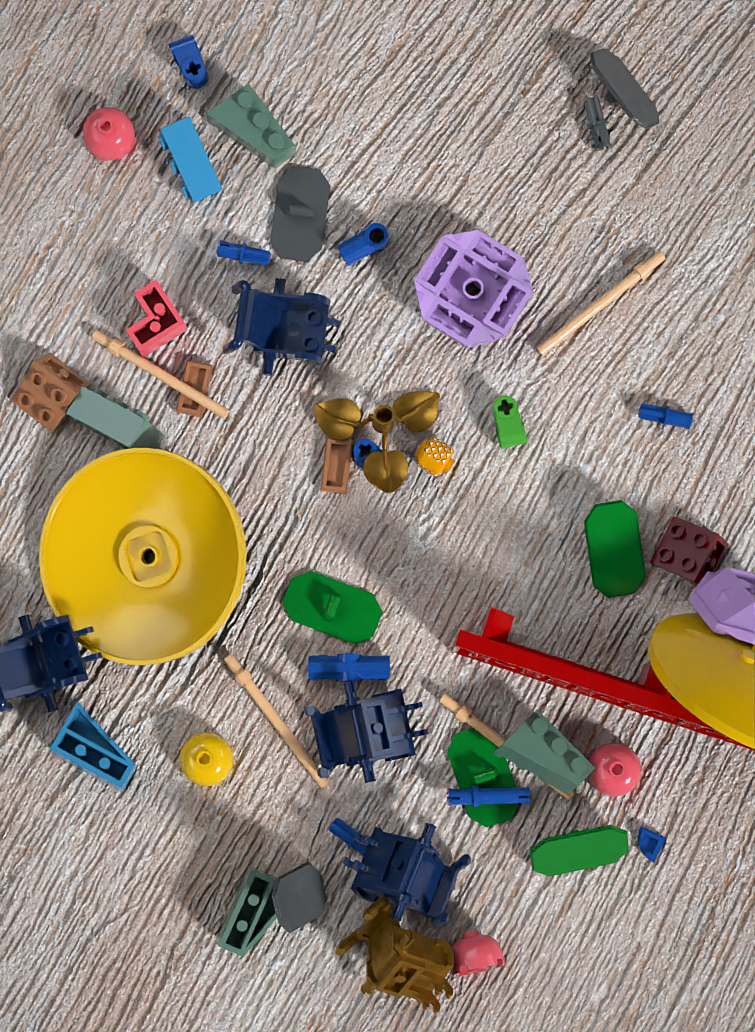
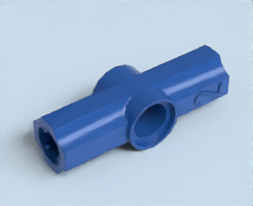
M343 653L337 654V656H309L308 679H337V681L357 682L361 681V679H390V656H361V654Z

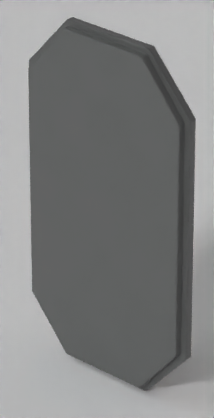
M604 48L591 52V66L610 91L607 95V101L609 103L618 102L628 117L645 129L658 125L659 116L656 106L621 59Z
M294 166L279 178L270 244L281 259L308 262L322 250L331 185L318 169Z
M306 862L275 879L272 892L273 904L278 924L288 933L295 931L323 913L326 896L321 875L310 862Z

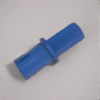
M223 240L219 242L217 257L234 259L239 261L240 264H243L245 261L266 266L270 262L271 253L269 251L247 247V243L240 245Z
M643 403L639 408L638 417L662 423L664 427L667 424L690 429L693 413L670 409V406L664 408Z
M340 818L334 819L329 826V831L348 844V849L352 847L364 856L367 847L353 839L354 833L357 831Z

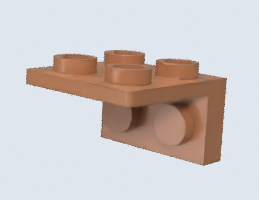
M48 353L34 361L13 396L12 402L50 432H53L80 392L81 387L84 386L88 389L91 384L51 353Z

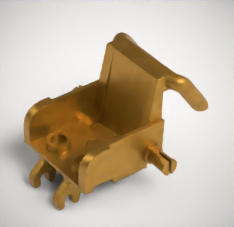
M386 897L377 899L364 911L363 919L366 921L357 931L352 932L337 945L335 954L343 955L357 942L366 940L367 981L361 986L362 993L366 994L367 992V995H370L376 988L378 991L399 998L404 995L422 1003L424 1010H427L429 1005L432 1004L433 1012L437 1013L441 1005L433 995V990L435 989L436 995H440L442 989H444L447 999H450L453 995V988L445 979V976L454 967L452 947L442 939H432L417 934L413 930L411 932L410 929L400 928L399 921L390 917L395 904L390 903Z

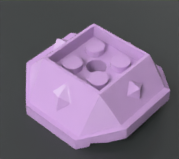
M479 230L454 235H443L414 279L422 321L467 349L505 338L533 294L524 257ZM469 285H475L479 288L480 293L476 296H471L465 289Z
M725 567L716 572L708 571L688 600L712 632L731 635L738 640L755 644V573Z

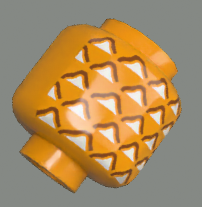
M432 437L429 440L425 438L414 454L417 458V466L434 477L439 476L442 471L447 474L455 463V460L452 459L453 448L437 437Z

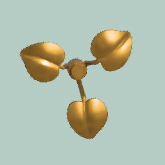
M415 391L403 394L395 400L393 409L388 405H380L374 410L373 414H369L368 418L358 423L361 418L360 409L357 404L348 399L338 398L315 403L314 413L321 430L328 437L339 441L350 439L354 428L360 429L369 422H372L374 430L382 433V452H373L367 456L364 461L363 472L370 484L385 493H393L402 486L406 479L408 462L405 455L399 450L387 452L388 432L392 430L394 420L397 423L403 422L405 428L412 432H423L430 429L437 418L440 394L431 391Z

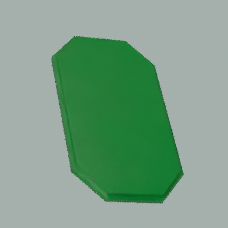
M622 500L595 504L584 520L593 586L608 598L634 594L646 577L637 512Z
M313 571L293 577L283 600V605L291 621L352 644H357L374 637L383 612L374 594Z
M474 728L456 733L447 751L459 789L471 788V786L475 785L478 788L516 787L506 758L502 756L499 758L493 754L499 747ZM519 803L479 804L478 807L465 805L469 818L485 827H490L512 819Z
M607 825L582 831L573 830L568 834L544 838L530 850L532 870L546 876H554L613 864L629 851L627 831L613 825Z

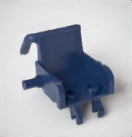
M275 278L274 293L251 289L249 282L245 280L235 283L231 290L233 294H240L234 338L223 345V353L230 354L239 349L243 342L248 343L254 347L253 351L262 355L264 360L261 374L265 376L273 375V365L276 358L311 361L315 365H321L323 352L337 353L336 346L324 343L326 328L330 327V325L340 328L341 321L328 318L330 299L321 294L304 292V296L284 294L286 279Z
M29 614L18 617L23 632L22 635L9 640L7 644L0 645V712L8 713L12 711V704L7 702L9 699L25 696L27 699L39 695L44 698L48 713L59 710L54 696L55 690L89 680L84 664L102 658L101 652L81 657L76 638L94 632L93 626L73 632L69 617L65 615L40 622L33 629Z
M355 681L343 684L347 698L345 704L334 706V710L323 714L314 706L308 705L304 708L305 715L310 716L312 719L322 768L318 769L317 774L320 778H327L332 772V766L346 764L348 767L359 764L362 767L365 783L376 781L372 766L374 764L373 761L385 759V762L416 755L412 738L429 734L428 729L411 732L406 711L422 708L423 705L422 702L405 705L402 689L372 695L369 699L360 700L357 697Z
M425 823L422 835L418 839L383 832L380 827L374 828L371 837L368 835L362 837L359 833L355 832L353 839L367 848L361 862L359 860L352 862L349 858L345 857L343 864L357 872L351 890L358 897L372 903L381 897H386L390 903L395 904L390 915L392 919L401 921L405 908L419 911L426 918H430L433 927L441 928L449 921V914L444 912L457 875L470 864L471 857L465 854L452 863L450 867L446 866L439 858V852L431 845V839L436 826Z

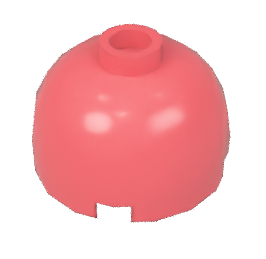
M103 107L95 110L87 117L83 125V140L87 150L95 158L102 161L119 160L131 152L135 144V130L132 121L123 111L114 107Z
M615 742L603 744L595 749L589 758V762L595 769L588 775V780L594 789L603 795L612 797L626 795L635 788L640 780L642 770L640 760L634 750L625 744Z
M478 930L463 933V939L455 942L452 947L454 952V967L451 969L452 977L458 974L459 976L488 971L489 966L496 965V968L505 965L499 943L489 935H479Z

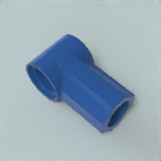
M373 223L366 230L337 245V248L347 266H350L376 251L384 250L389 244V234L384 225ZM373 232L383 233L384 239L379 243L372 242L370 236Z

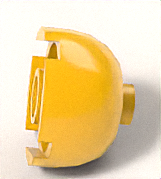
M203 732L192 736L185 742L180 752L179 762L182 772L189 781L200 786H212L219 784L227 778L233 768L234 755L231 746L223 737L216 733Z

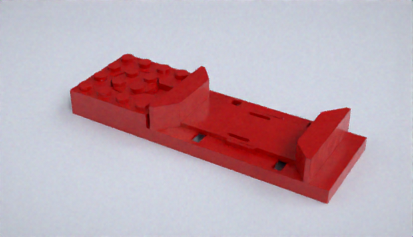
M492 607L485 615L479 636L460 630L455 638L452 653L755 751V749L743 745L713 729L682 706L660 682L650 662L643 665L638 683L554 655L509 642L507 639L514 616Z

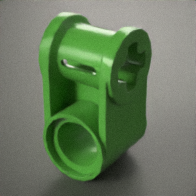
M508 395L498 397L492 407V414L500 448L504 449L527 443L526 431L515 399ZM502 403H505L506 406H511L508 415H505L503 411H498Z

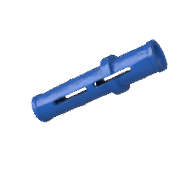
M475 785L471 786V788H447L448 806L472 805V807H478L479 804L530 803V798H528L530 796L529 786L478 788Z

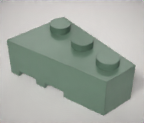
M249 83L206 113L207 121L210 125L220 129L234 141L236 140L274 169L296 155L295 144Z
M82 386L66 412L76 422L104 438L118 443L124 449H157L165 436L148 422V415L137 409L134 412L127 410L128 405L116 398L113 401L106 399L107 394L96 387H93L91 391Z
M538 709L493 753L499 758L502 756L515 763V766L521 770L526 769L537 775L538 779L567 795L578 787L595 769Z
M249 865L216 939L219 947L244 957L264 935L269 926L277 919L272 899L274 883L277 877Z

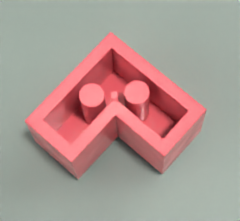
M157 280L152 281L134 293L136 300L147 316L126 329V332L144 358L188 329Z

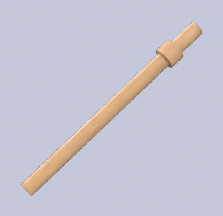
M658 251L646 262H640L636 265L632 273L536 347L538 353L541 356L545 355L637 281H643L651 274L650 271L666 259L663 253Z
M99 330L93 333L92 339L108 348L109 353L116 357H123L221 418L225 419L228 416L229 409L125 347V343L119 339H112Z
M232 653L228 655L224 661L236 677L234 679L240 687L244 686L318 786L322 789L330 782L327 778H320L318 776V766L252 679L254 677L249 670H244Z
M446 693L439 700L442 705L456 714L454 716L462 723L466 722L496 746L500 747L506 741L504 737L471 713L473 710L465 704L460 705ZM549 785L551 788H553L567 800H569L575 792L571 791L567 795L562 791Z

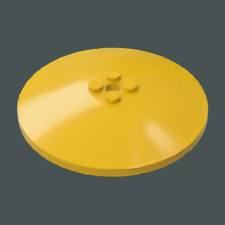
M153 448L123 449L108 453L85 465L68 480L57 494L48 511L41 533L39 547L40 575L48 603L56 617L68 615L73 632L93 626L94 632L76 638V641L93 653L101 652L103 658L129 665L160 664L176 660L200 648L220 630L229 618L241 593L245 577V535L239 514L230 496L215 477L191 459L166 450ZM148 549L153 550L155 553V560L151 564H148L144 559V554Z
M699 613L673 615L661 621L654 629L648 642L649 661L660 682L682 706L701 721L727 737L755 749V644L738 640L731 635L712 632Z

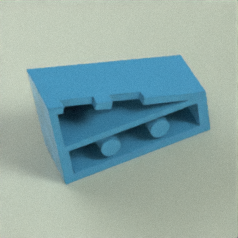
M190 116L158 129L161 134L157 136L163 150L168 149L172 157L169 160V164L174 174H180L183 181L180 188L186 200L191 198L192 202L195 203L223 190Z
M77 701L50 747L51 754L123 793L136 770V765Z

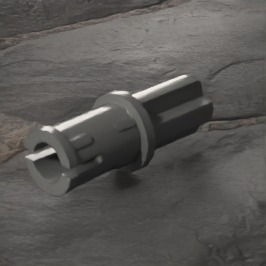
M589 98L584 104L589 120L587 127L591 129L595 150H605L604 147L608 149L612 147L606 127L608 121L604 120L599 98Z

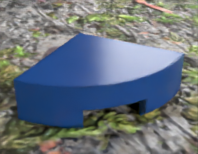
M640 826L637 836L639 848L648 860L655 863L666 838Z

